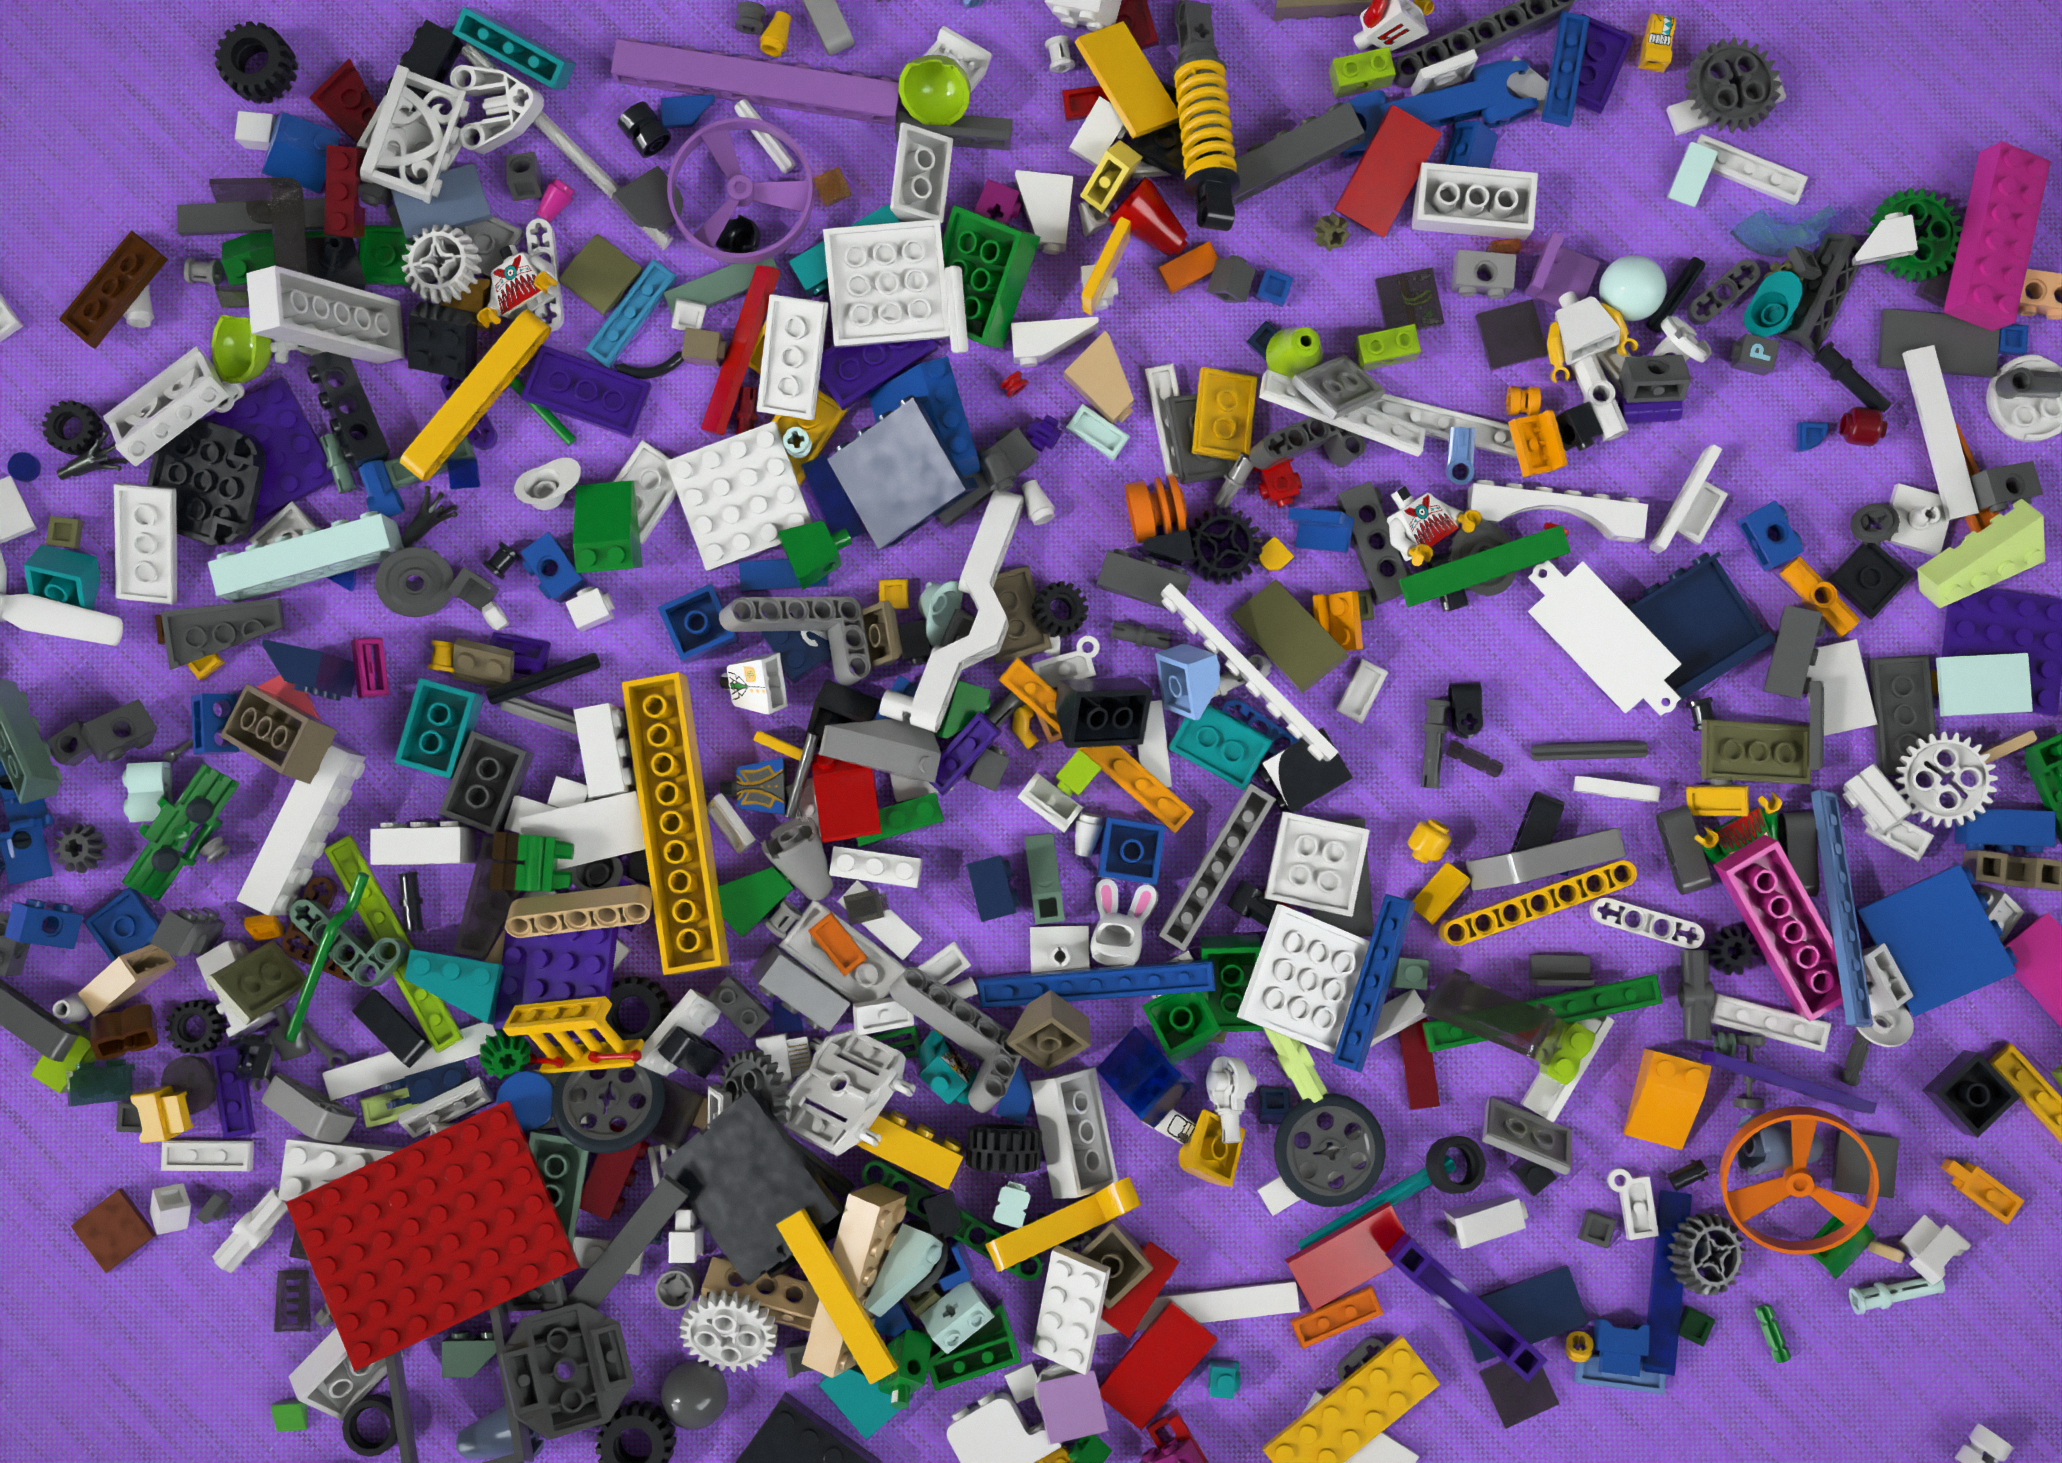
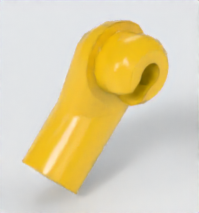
M1028 705L1018 707L1013 713L1012 731L1029 750L1039 740L1029 729L1030 719L1034 716V710Z

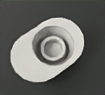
M572 458L553 460L523 473L514 485V493L520 501L531 504L536 509L551 510L558 507L565 498L566 493L578 483L581 476V467Z

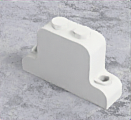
M993 1391L980 1397L977 1400L979 1404L973 1408L968 1409L967 1406L960 1408L951 1415L953 1420L947 1430V1439L960 1463H1034L1062 1447L1063 1443L1049 1445L1044 1422L1029 1427L1012 1396L1005 1392L994 1395Z

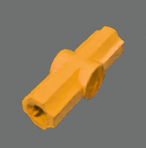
M1797 556L1780 571L1779 575L1801 597L1804 607L1808 610L1822 612L1821 619L1826 620V624L1839 638L1851 631L1860 621L1856 614L1838 597L1836 588L1831 583L1824 582L1801 556ZM1816 590L1821 591L1824 595L1823 603H1819L1815 599Z

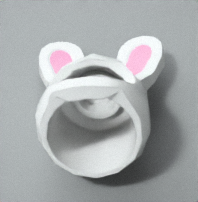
M1103 879L1096 884L1095 888L1100 921L1091 939L1090 949L1092 957L1097 962L1111 967L1134 965L1141 953L1142 926L1157 905L1158 892L1151 885L1140 886L1135 892L1128 914L1125 915L1118 913L1117 885L1110 879Z

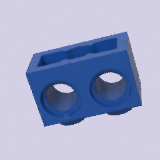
M202 693L191 696L193 755H229L239 752V748L227 740L223 739L222 745L219 746L214 739L216 732L222 733L237 703V694ZM215 703L219 704L222 709L220 717L213 711Z

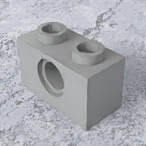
M1458 250L1453 257L1451 291L1459 292V295L1464 297L1476 296V293L1487 294V297L1491 299H1503L1505 296H1509L1514 289L1517 254ZM1482 270L1488 273L1490 280H1480L1477 276V271Z

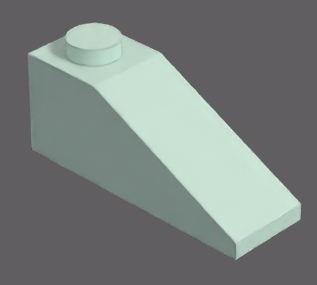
M902 1223L863 1308L878 1317L884 1315L931 1272L934 1264L941 1257L943 1243L933 1235Z

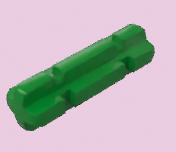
M1768 1303L1757 1306L1755 1313L1758 1320L1762 1321L1760 1326L1768 1346L1772 1348L1771 1354L1774 1361L1784 1363L1790 1360L1791 1354L1788 1347L1784 1345L1786 1341L1778 1321L1774 1318L1775 1313L1772 1306Z

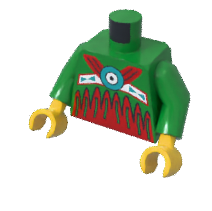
M1771 792L1772 798L1769 802L1765 797L1760 796L1758 802L1763 807L1762 810L1760 807L1750 808L1748 816H1736L1713 830L1705 827L1707 833L1703 837L1698 834L1695 835L1694 838L1702 845L1707 860L1712 864H1716L1764 834L1778 841V810L1782 805L1781 799L1774 792Z

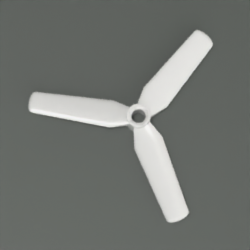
M0 549V622L9 621L25 631L112 646L119 644L123 634V623L119 617L29 593L6 594L7 569Z

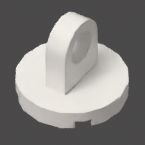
M1667 316L1662 321L1661 328L1667 337L1656 347L1653 356L1674 353L1675 355H1683L1685 362L1691 357L1703 363L1712 354L1707 342L1703 341V339L1698 342L1694 338L1697 335L1695 330L1680 318Z

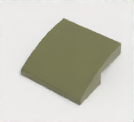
M596 234L568 265L560 276L559 282L601 315L605 316L622 299L623 292L642 274V267L599 234Z

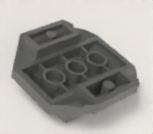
M581 1302L521 1318L500 1354L513 1417L546 1440L609 1423L634 1383L620 1322L606 1317ZM559 1364H565L569 1368L570 1374L568 1379H562L557 1374Z

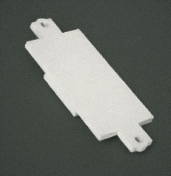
M1550 560L1535 566L1533 573L1528 578L1545 596L1528 612L1625 714L1643 698L1660 716L1675 709L1676 703L1681 697L1664 679L1682 663L1587 564L1582 561L1566 577ZM1542 569L1547 571L1545 578L1539 576V571ZM1663 698H1668L1670 700V704L1668 706H1664L1661 701Z

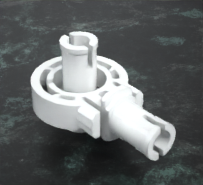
M1216 1057L1212 1061L1206 1077L1207 1093L1210 1100L1214 1103V1114L1221 1116L1222 1143L1241 1142L1239 1115H1242V1112L1245 1111V1099L1248 1093L1254 1092L1257 1086L1256 1077L1253 1074H1249L1246 1064L1237 1057Z

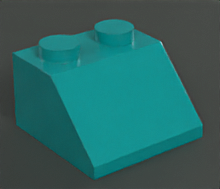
M41 544L24 563L29 594L93 610L101 580L97 557Z

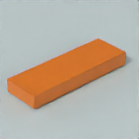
M1368 1285L1331 1301L1315 1311L1311 1310L1290 1319V1323L1301 1348L1305 1349L1384 1313L1372 1285Z

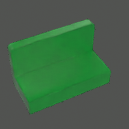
M1833 1215L1812 1239L1826 1236L1845 1224ZM1865 1223L1854 1236L1832 1249L1808 1255L1825 1267L1834 1279H1837L1875 1238V1235L1867 1223Z

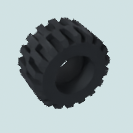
M252 21L246 22L244 27L239 23L234 25L236 30L232 32L228 29L224 33L227 37L224 40L220 39L217 43L221 47L220 50H215V57L218 59L215 65L220 71V77L247 101L251 99L254 103L261 104L263 99L266 103H271L275 96L278 99L284 97L282 92L285 89L288 92L291 90L292 86L289 83L290 81H296L297 78L293 71L298 70V63L294 60L296 56L286 41L272 27L268 28L264 23L260 22L256 26ZM268 52V61L260 71L253 74L245 73V66L250 57L256 53Z
M638 976L612 982L610 992L612 1006L608 1012L607 1023L622 1040L642 1039L646 1042L671 1012V1007H673L672 1000H668V992L666 989L662 990L660 988L661 984L658 982H653L647 977ZM627 997H639L648 1006L649 1021L646 1027L640 1031H630L620 1022L619 1007Z
M988 1123L968 1127L966 1165L974 1170L993 1173H1029L1040 1169L1042 1131L1032 1126Z
M639 1400L632 1401L630 1405L625 1403L617 1409L610 1422L603 1424L600 1428L601 1431L596 1439V1442H599V1444L595 1448L596 1455H601L598 1462L668 1463L674 1453L673 1448L676 1445L677 1437H673L676 1431L674 1424H669V1418L660 1413L663 1408L658 1405L654 1409L650 1407L651 1402L645 1401L643 1404H639ZM627 1428H638L646 1432L652 1442V1452L644 1457H635L627 1453L621 1443L622 1431Z

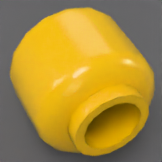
M1429 818L1428 821H1420L1407 841L1408 846L1413 850L1411 856L1427 864L1428 860L1439 861L1452 841L1448 833L1450 829L1432 818Z

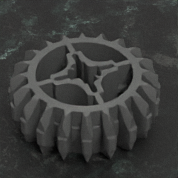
M1698 1213L1695 1216L1686 1217V1223L1677 1224L1679 1232L1671 1233L1675 1240L1674 1243L1668 1245L1672 1249V1254L1667 1257L1670 1261L1674 1262L1670 1270L1673 1273H1677L1675 1280L1682 1283L1683 1287L1689 1291L1711 1296L1718 1295V1292H1727L1728 1285H1736L1734 1276L1742 1275L1739 1266L1745 1264L1741 1259V1254L1746 1251L1743 1247L1739 1246L1743 1238L1736 1235L1738 1228L1730 1225V1221L1726 1218L1712 1213ZM1709 1231L1715 1236V1241L1709 1236ZM1698 1267L1700 1268V1270H1703L1705 1274L1704 1277H1702L1697 1270Z

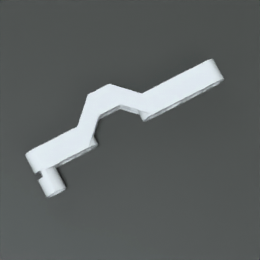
M996 489L993 491L958 586L959 591L971 595L978 609L970 634L945 647L935 645L915 696L911 697L889 689L886 690L880 704V715L902 722L908 718L911 725L937 732L943 721L961 671L1000 652L1009 624L993 587L1021 516L1024 496L1008 491L998 492Z

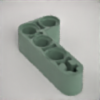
M298 900L291 906L289 913L292 922L317 946H319L328 922L334 916L330 910L316 900ZM307 914H309L312 918L305 917L307 916ZM342 924L335 935L328 956L359 985L366 987L379 986L385 983L407 959L409 946L401 938L386 937L380 939L370 949L346 925ZM391 943L396 946L397 950L396 955L392 959L387 955V947ZM350 945L355 950V955L351 961L347 959L345 954L347 947ZM371 965L376 969V976L372 981L367 977V969Z

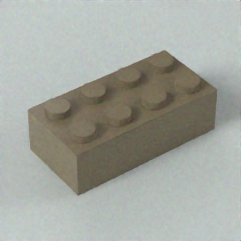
M246 683L220 737L277 772L311 784L314 776L319 771L320 764L328 748L333 743L337 730L277 695Z

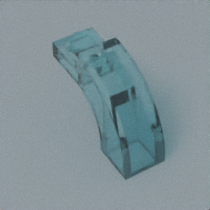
M1828 205L1800 224L1784 225L1771 219L1762 208L1739 223L1730 233L1740 244L1753 252L1771 257L1788 256L1787 251L1794 246L1808 249L1819 240L1817 235L1831 226L1828 221L1836 215V212L1831 205Z

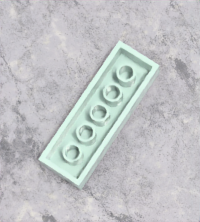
M377 511L361 514V519L352 522L349 519L335 521L331 523L332 527L321 530L320 527L306 529L303 531L302 536L292 538L291 535L275 538L274 543L264 546L262 543L245 547V552L235 554L233 551L218 554L216 560L208 562L216 596L237 603L380 563L387 558L389 553L396 552L400 547L404 549L397 522L381 513L378 514Z

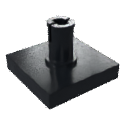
M329 235L327 237L293 239L292 247L300 273L365 290L366 281L353 238Z

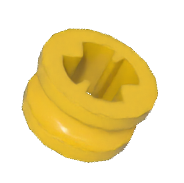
M1582 1331L1570 1333L1566 1340V1355L1574 1362H1586L1592 1356L1593 1339ZM1574 1343H1577L1578 1346L1579 1343L1585 1345L1584 1350L1582 1351L1581 1348L1576 1350Z

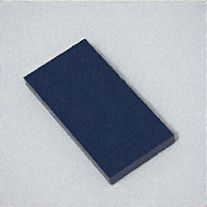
M1567 1265L1478 1296L1530 1344L1589 1323ZM1462 1324L1477 1364L1497 1357L1487 1345Z

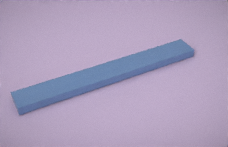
M1817 790L1811 792L1846 1024L1862 1028L1873 1026L1838 798L1835 793Z

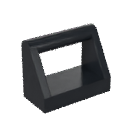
M1189 530L1147 538L1142 546V553L1144 555L1177 566L1188 565V563L1193 562L1195 559Z

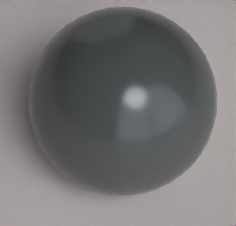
M692 1360L679 1364L671 1370L663 1382L661 1389L662 1408L669 1420L681 1428L689 1430L706 1428L717 1421L726 1408L728 1401L726 1380L715 1366H708V1362Z

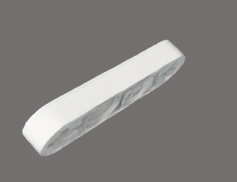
M537 218L532 220L526 227L528 254L532 256L547 254L551 257V264L555 267V280L558 282L556 287L560 295L547 302V304H550L551 312L557 316L552 318V323L548 324L543 319V317L548 315L545 304L535 310V315L552 328L551 332L561 328L564 323L555 233L546 220ZM539 227H542L547 232L542 235L543 243L546 247H541L538 237L534 235V233L538 232Z
M1598 898L1590 906L1589 913L1591 918L1602 925L1688 949L1698 948L1704 941L1705 934L1701 926L1687 920L1610 898ZM1607 903V909L1619 912L1618 917L1605 915L1602 919V913L1597 912L1598 907H1602ZM1629 911H1635L1640 916V923L1634 928L1629 927L1625 922V916ZM1658 919L1665 920L1669 926L1667 933L1663 936L1657 935L1654 931V923ZM1692 928V933L1696 935V938L1687 943L1686 937L1674 934L1676 929L1689 931Z

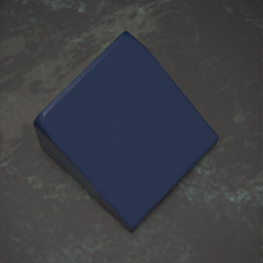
M1259 1088L1260 1124H1281L1285 1115L1290 1111L1289 1088Z

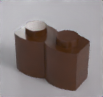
M149 1004L131 1006L120 1013L110 1012L101 1014L90 1020V1045L98 1060L113 1059L125 1054L127 1051H142L158 1044L157 1019Z

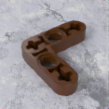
M315 877L307 885L301 900H317L320 893L316 889L317 885L326 883L325 889L329 890L328 894L321 895L318 901L330 910L337 895V885L329 877ZM291 920L283 937L282 948L287 955L311 965L318 946L316 944L313 945V941ZM301 937L300 942L306 946H312L310 951L304 948L294 950L295 945L291 943L292 939ZM348 950L345 952L347 959L351 961L355 953ZM332 959L323 967L322 971L346 981L353 980L339 965H336L335 969H333L336 963Z

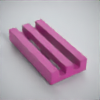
M383 638L351 640L358 698L389 696ZM371 645H373V647H374V655H375L376 672H377V680H378V688H379V690H376V686H375V678H374L375 667H374V662L372 661Z

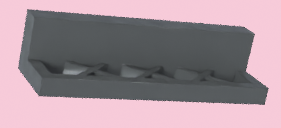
M898 110V119L895 122L894 130L896 142L899 140L900 124L904 122L953 138V146L1008 151L1011 149L1012 119L963 115L962 118L951 126L926 125L913 118L908 111Z
M1826 232L1814 256L1822 275L1814 281L1804 278L1802 281L1803 294L1800 303L1794 312L1791 325L1785 331L1777 334L1781 339L1799 341L1809 353L1817 354L1860 265L1852 266V259L1861 249V246L1852 235ZM1852 251L1854 255L1849 263L1848 256ZM1839 277V285L1836 290V281ZM1827 301V310L1824 314V305ZM1813 328H1815V334L1811 340L1809 336Z

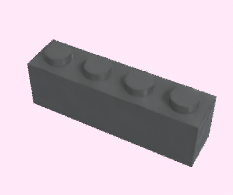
M1018 427L1013 431L1007 429L996 438L997 443L991 446H1000L1001 450L1006 452L1017 476L1039 460V455ZM987 446L982 447L976 452L979 462V455L988 449ZM982 470L981 472L964 476L965 479L973 477L979 488L937 516L945 528H948L993 494L994 490L990 489Z

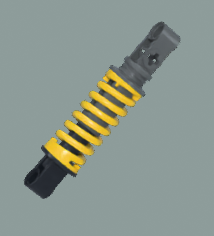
M1180 0L1175 10L1179 64L1173 69V81L1176 88L1178 115L1180 117L1179 128L1181 129L1180 136L1183 144V164L1186 171L1184 190L1190 198L1196 200L1197 225L1200 228L1229 231L1235 219L1232 194L1240 187V177L1237 174L1236 161L1233 159L1235 148L1232 145L1233 134L1230 131L1232 121L1229 118L1230 107L1227 104L1229 95L1226 92L1227 80L1225 79L1227 66L1223 60L1218 59V50L1214 45L1211 5L1192 0Z

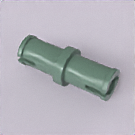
M333 433L319 438L328 460L326 466L328 470L331 469L338 493H348L357 489L348 466L350 462L346 463L342 457L339 436L335 437Z

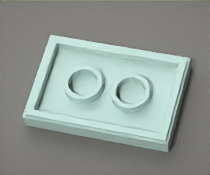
M2028 653L1936 658L1940 717L2033 712Z

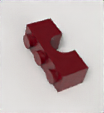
M327 145L324 235L350 238L364 237L365 208H361L359 204L358 190L361 182L360 169L367 152L365 148Z

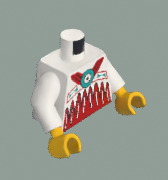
M508 245L500 249L499 253L503 264L491 272L490 300L488 306L477 314L479 322L487 329L491 322L495 325L501 322L500 314L515 320L524 310L529 309L533 312L560 295L556 287L558 282L555 280L554 265L540 256H532L525 252L518 253L515 245Z
M1403 486L1391 494L1399 510L1387 518L1390 543L1401 552L1405 561L1411 559L1412 564L1415 566L1422 565L1423 560L1429 562L1433 554L1431 547L1458 529V524L1462 523V529L1470 533L1474 531L1475 524L1479 525L1482 516L1478 511L1468 510L1464 514L1463 511L1445 504L1428 492L1414 499L1407 487Z

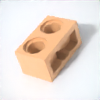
M2027 269L2017 314L2021 316L2042 314L2046 315L2047 319L2061 320L2062 273ZM2025 289L2032 293V299L2026 295ZM2054 293L2060 296L2061 303L2055 299Z

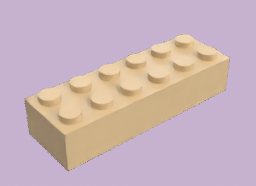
M878 1183L848 1194L832 1256L863 1307L897 1236L899 1223L906 1214V1206L904 1205L907 1195ZM819 1299L801 1364L834 1378L858 1363ZM864 1308L865 1312L867 1313L868 1317L870 1318L871 1322H872L873 1325H874V1324H875V1319L873 1318V1315H874V1314H872L871 1312H869L868 1310H866V1309Z

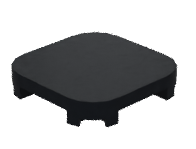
M199 419L154 453L147 485L176 488L177 534L206 542L209 545L232 546L240 543L249 534L253 525L266 468V454L263 445L255 436L241 430Z

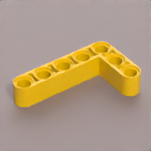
M1126 1177L1085 1199L1003 1235L985 1245L997 1272H1000L1141 1206L1142 1203L1130 1177Z

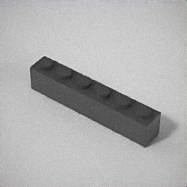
M1350 101L1342 104V102L1336 103L1326 110L1327 113L1317 118L1316 116L1308 117L1300 123L1299 127L1291 131L1289 129L1282 130L1273 137L1274 140L1263 144V142L1256 143L1247 149L1248 153L1238 158L1235 155L1233 159L1237 164L1236 170L1240 177V187L1232 194L1233 206L1365 141V132Z

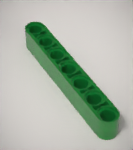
M873 1158L865 1164L862 1170V1179L867 1186L878 1183L893 1189L895 1182H906L910 1190L904 1205L906 1210L929 1223L926 1211L920 1208L918 1201L924 1196L938 1192L880 1158ZM880 1166L884 1171V1177L878 1181L872 1180L868 1175L869 1167ZM957 1204L963 1224L962 1227L957 1228L958 1233L951 1237L992 1261L985 1244L1006 1235V1233ZM975 1227H980L985 1230L986 1237L984 1240L976 1242L971 1239L969 1232ZM1039 1254L1031 1257L1038 1264L1037 1268L1032 1272H1025L1020 1266L1021 1262L1006 1270L1023 1280L1032 1281L1037 1279L1042 1272V1259Z

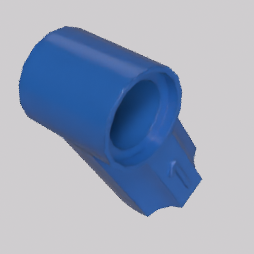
M376 460L362 464L358 470L368 495L366 503L369 512L377 511L378 514L381 513L388 518L405 512L403 501L396 488L392 486L384 461Z

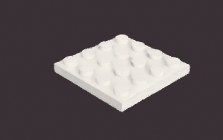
M940 219L823 229L835 348L950 338Z
M775 421L665 461L706 571L780 545L781 542L777 532L813 523Z
M1277 904L1237 1017L1334 1055L1370 941L1284 905Z

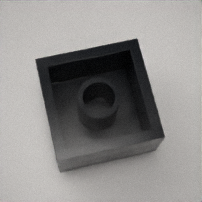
M421 301L409 314L408 368L465 380L476 367L478 313Z
M1963 1050L1922 1090L1963 1134L1977 1138L2021 1097L1979 1052Z

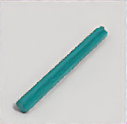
M1445 1155L1444 1167L1447 1175L1453 1172L1456 1166L1451 1157ZM1426 1167L1299 1240L1298 1246L1300 1250L1388 1201L1393 1207L1429 1186L1432 1182L1427 1175Z

